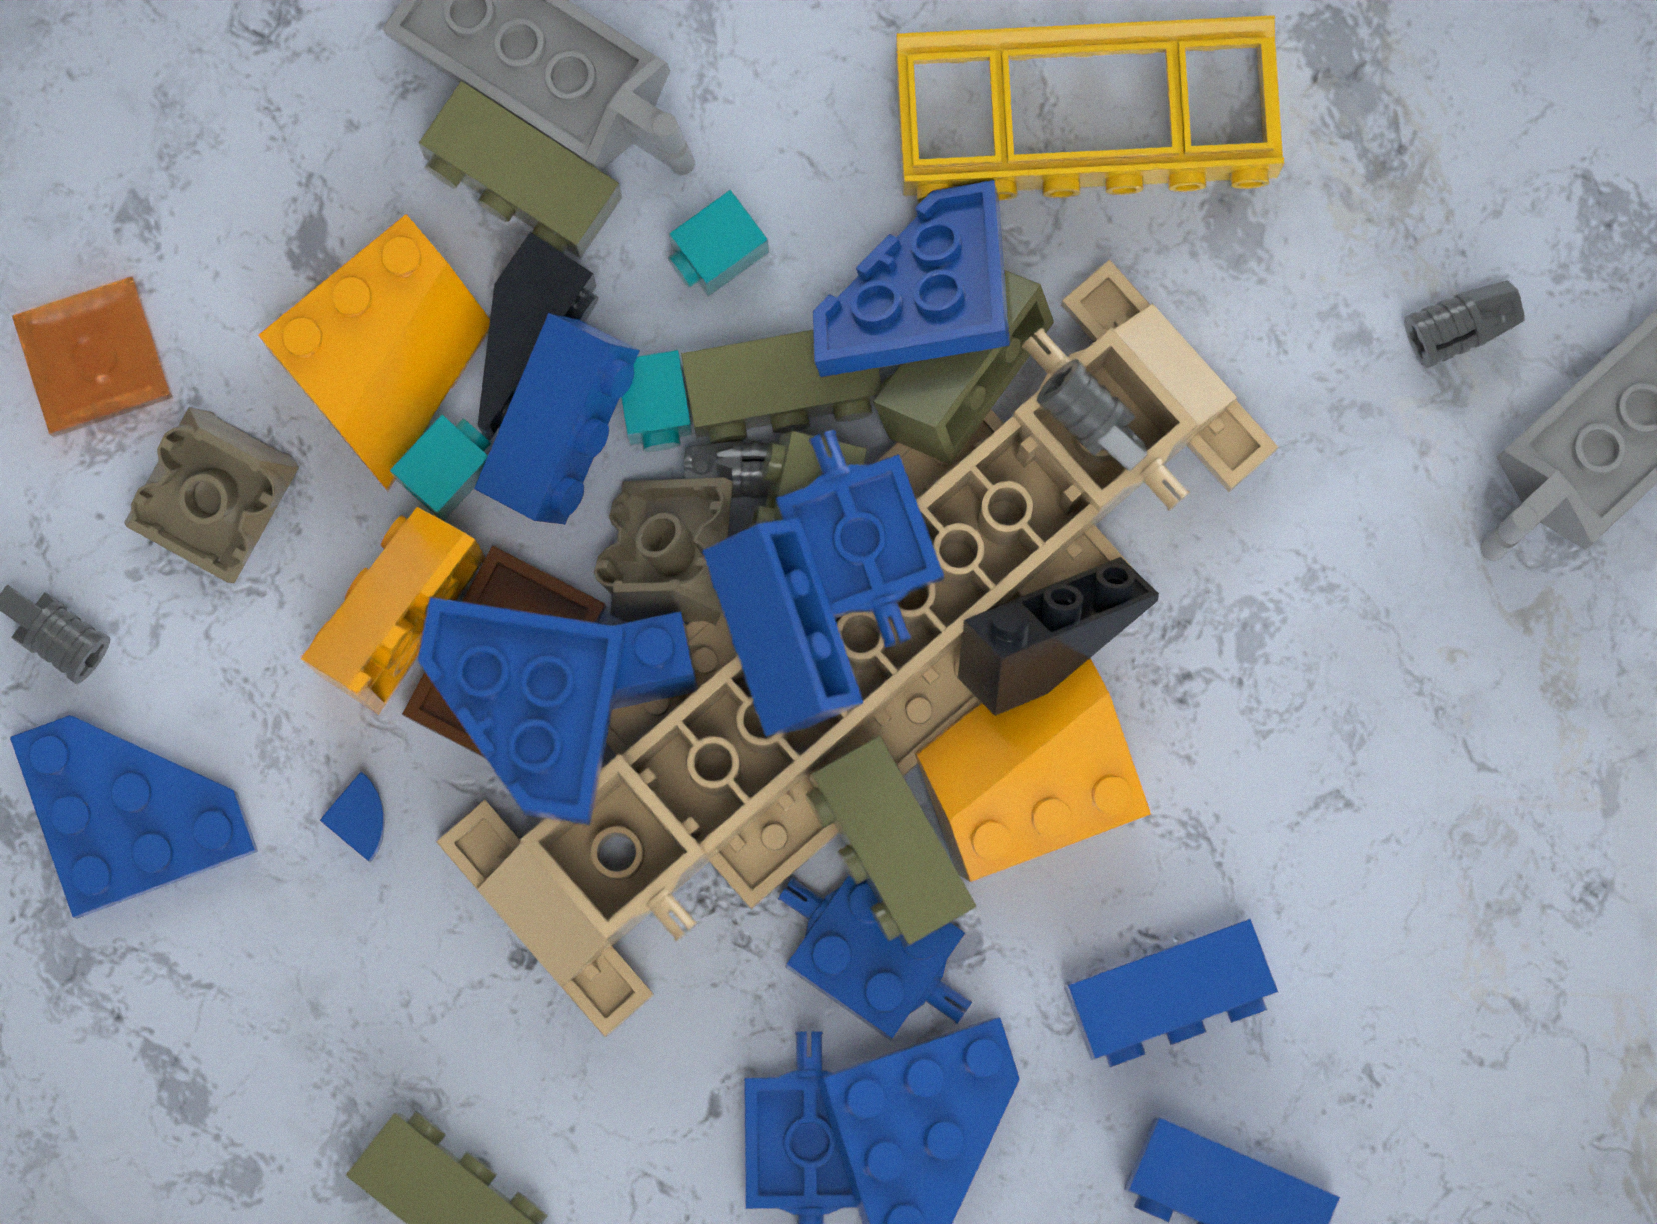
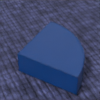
M361 771L322 816L320 821L371 863L383 841L385 814L377 788Z

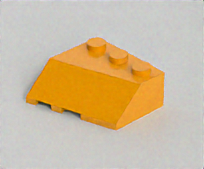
M405 214L258 334L269 352L388 492L396 480L390 470L429 428L430 420L449 390L454 388L487 336L490 318L448 262L409 216Z
M416 507L409 518L400 515L394 521L381 542V547L384 548L382 553L369 569L365 567L356 576L346 592L345 601L331 619L319 630L311 645L300 658L317 675L377 715L380 714L418 658L430 597L457 601L486 558L474 538L419 507Z
M1091 658L1048 694L994 716L983 703L979 706H974L915 753L952 862L958 874L970 882L1151 815L1110 693Z

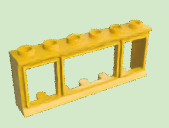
M1275 15L896 33L895 56L903 196L917 195V202L919 203L934 190L992 180L995 181L999 201L1016 198L1018 196L1017 191L1043 189V196L1066 198L1079 195L1081 187L1105 186L1106 193L1128 195L1143 191V184L1168 183L1170 191L1191 192L1206 188V181L1231 180L1233 188L1253 189L1267 186L1269 178H1278L1284 166L1275 44ZM1257 48L1263 143L1191 146L1185 51L1209 52L1223 49ZM1165 52L1171 147L1014 155L1009 60L1022 61L1057 57L1084 58L1120 54L1147 55ZM989 61L994 156L919 159L914 64H960Z

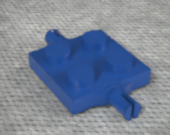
M836 431L824 432V438L831 457H828L821 435L818 434L810 438L809 442L812 444L822 475L808 487L776 498L782 519L800 517L834 618L836 619L853 612L869 613L873 611L884 641V647L896 645V640L888 620L892 621L899 642L903 643L911 639V635L908 633L897 602H900L911 591L944 580V574L900 455L898 454L870 465L847 466L836 437Z
M848 875L841 887L823 899L792 877L787 887L784 888L778 897V900L783 901L803 915L809 922L804 940L785 966L788 970L890 1041L908 1015L923 1006L925 1002L952 1019L955 1024L959 1023L972 1004V1001L967 1000L940 980L943 978L947 959L965 932L949 922L904 948L899 937L888 941L877 925L870 907L877 904L878 900L866 880L856 885L850 875Z
M807 1031L795 1032L796 1071H791L774 1078H745L746 1209H781L793 1215H798V1224H824V1215L842 1208H857L816 1079L831 1073L822 1070L823 1031H811V1057L807 1056Z

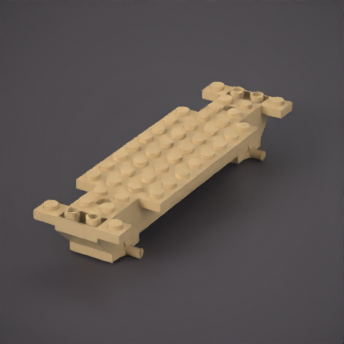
M1110 259L1066 296L1061 303L1065 311L1094 343L1087 349L1072 353L1067 357L1045 333L1043 328L1038 330L1034 337L1031 336L1022 345V348L1026 349L1047 375L1039 391L1015 410L1013 417L1006 423H1003L991 409L951 465L901 443H896L876 461L879 462L898 454L900 455L943 571L944 580L911 591L900 602H897L908 633L911 635V639L903 643L899 642L891 620H888L896 640V645L884 647V641L873 611L869 613L853 612L835 619L864 702L863 704L808 728L766 737L760 718L755 711L753 697L739 656L734 649L724 612L721 609V615L716 626L706 621L689 622L685 626L698 690L690 694L612 710L606 744L617 756L601 769L591 825L545 818L520 840L489 803L484 800L436 841L604 1037H607L654 996L652 991L612 947L651 912L671 933L675 941L685 935L684 931L671 918L669 913L672 912L688 931L698 922L687 913L672 894L708 862L714 866L752 910L839 834L834 823L825 828L821 825L805 796L806 793L814 789L809 781L812 773L880 736L904 777L918 765L915 753L974 706H979L982 703L958 679L965 619L1116 558L1122 557L1126 561L1095 525L1144 482L1163 502L1168 511L1174 508L1178 502H1181L1190 492L1165 467V464L1184 447L1188 446L1228 492L1234 489L1279 448L1239 404L1236 395L1154 304L1150 305ZM1078 359L1086 367V372H1090L1100 385H1103L1110 391L1112 397H1117L1134 413L1135 419L1127 426L1144 442L1148 455L1131 471H1128L1106 450H1101L1096 456H1093L1076 440L1075 434H1071L1062 422L1057 421L1051 415V411L1043 409L1037 403V396L1042 387L1066 363ZM613 837L628 838L634 843L636 848V856L633 863L623 871H610L603 867L600 861V851L603 844Z

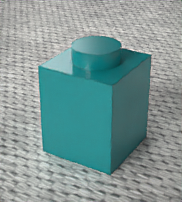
M730 189L669 233L671 248L674 250V253L668 256L667 259L688 288L698 283L709 297L769 253L768 239Z
M674 350L637 356L633 366L634 378L632 384L621 397L630 445L642 444L643 451L646 452L676 448L681 445L680 437L692 435L679 352Z
M441 414L392 467L390 472L397 482L437 518L445 521L475 488L488 457L484 451L491 443L465 419H462L455 426Z

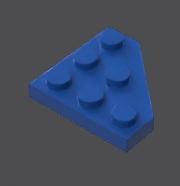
M994 180L931 191L915 207L917 217L897 237L889 234L856 267L858 277L837 298L829 294L813 310L814 358L820 377L1010 346L1000 204Z
M430 597L417 661L525 815L591 825L626 639L625 629Z
M71 715L10 737L73 918L84 917L258 852L238 793L222 784Z
M1000 1017L991 1018L816 1078L862 1224L953 1223L1020 1080Z

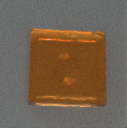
M133 276L12 315L46 426L52 437L173 398L145 307Z

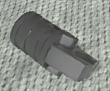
M1503 281L1459 293L1452 299H1445L1438 302L1435 306L1431 305L1422 309L1421 312L1409 314L1404 318V325L1409 343L1417 359L1425 368H1430L1437 365L1440 361L1444 362L1453 358L1454 355L1466 353L1473 347L1478 348L1485 345L1492 339L1522 323L1525 317L1518 289L1509 281Z
M1078 359L1066 363L1042 387L1037 396V403L1043 409L1051 411V415L1057 421L1062 422L1071 434H1075L1076 440L1093 456H1096L1104 448L1128 471H1131L1148 455L1144 442L1127 426L1135 419L1134 413L1117 397H1112L1110 391L1103 385H1100L1090 372H1086V367Z
M730 441L686 447L684 454V479L726 478L733 482L731 498L768 497L771 482L762 480L763 465L770 443L779 444V441H770L769 443H761V441H751V443Z
M6 585L0 593V611L20 625L11 638L31 653L37 652L39 657L48 663L51 662L53 667L60 672L66 673L67 678L75 684L84 681L99 665L110 644L109 636L101 631L96 632L95 628L86 622H82L74 613L68 612L65 605L46 592L43 593L36 604L9 585Z

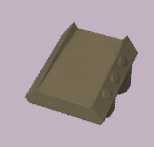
M188 407L179 425L163 435L157 448L159 461L146 484L137 490L131 503V511L124 524L127 528L225 582L235 583L299 466L290 454L281 453L215 416L214 412Z
M697 478L622 482V492L614 499L609 514L611 524L618 530L617 543L603 550L598 556L594 570L596 580L612 595L611 616L629 623L681 612L684 622L706 621L716 626L722 607L717 592L712 585L711 574L702 550L728 538L732 481L726 478Z

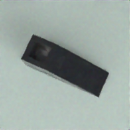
M531 232L494 283L477 424L482 435L490 441L502 424L548 313L585 322L598 301V296L593 294L597 287L594 274Z
M1119 557L965 619L958 679L994 716L1030 702L1052 691L1158 601L1159 593L1122 557Z

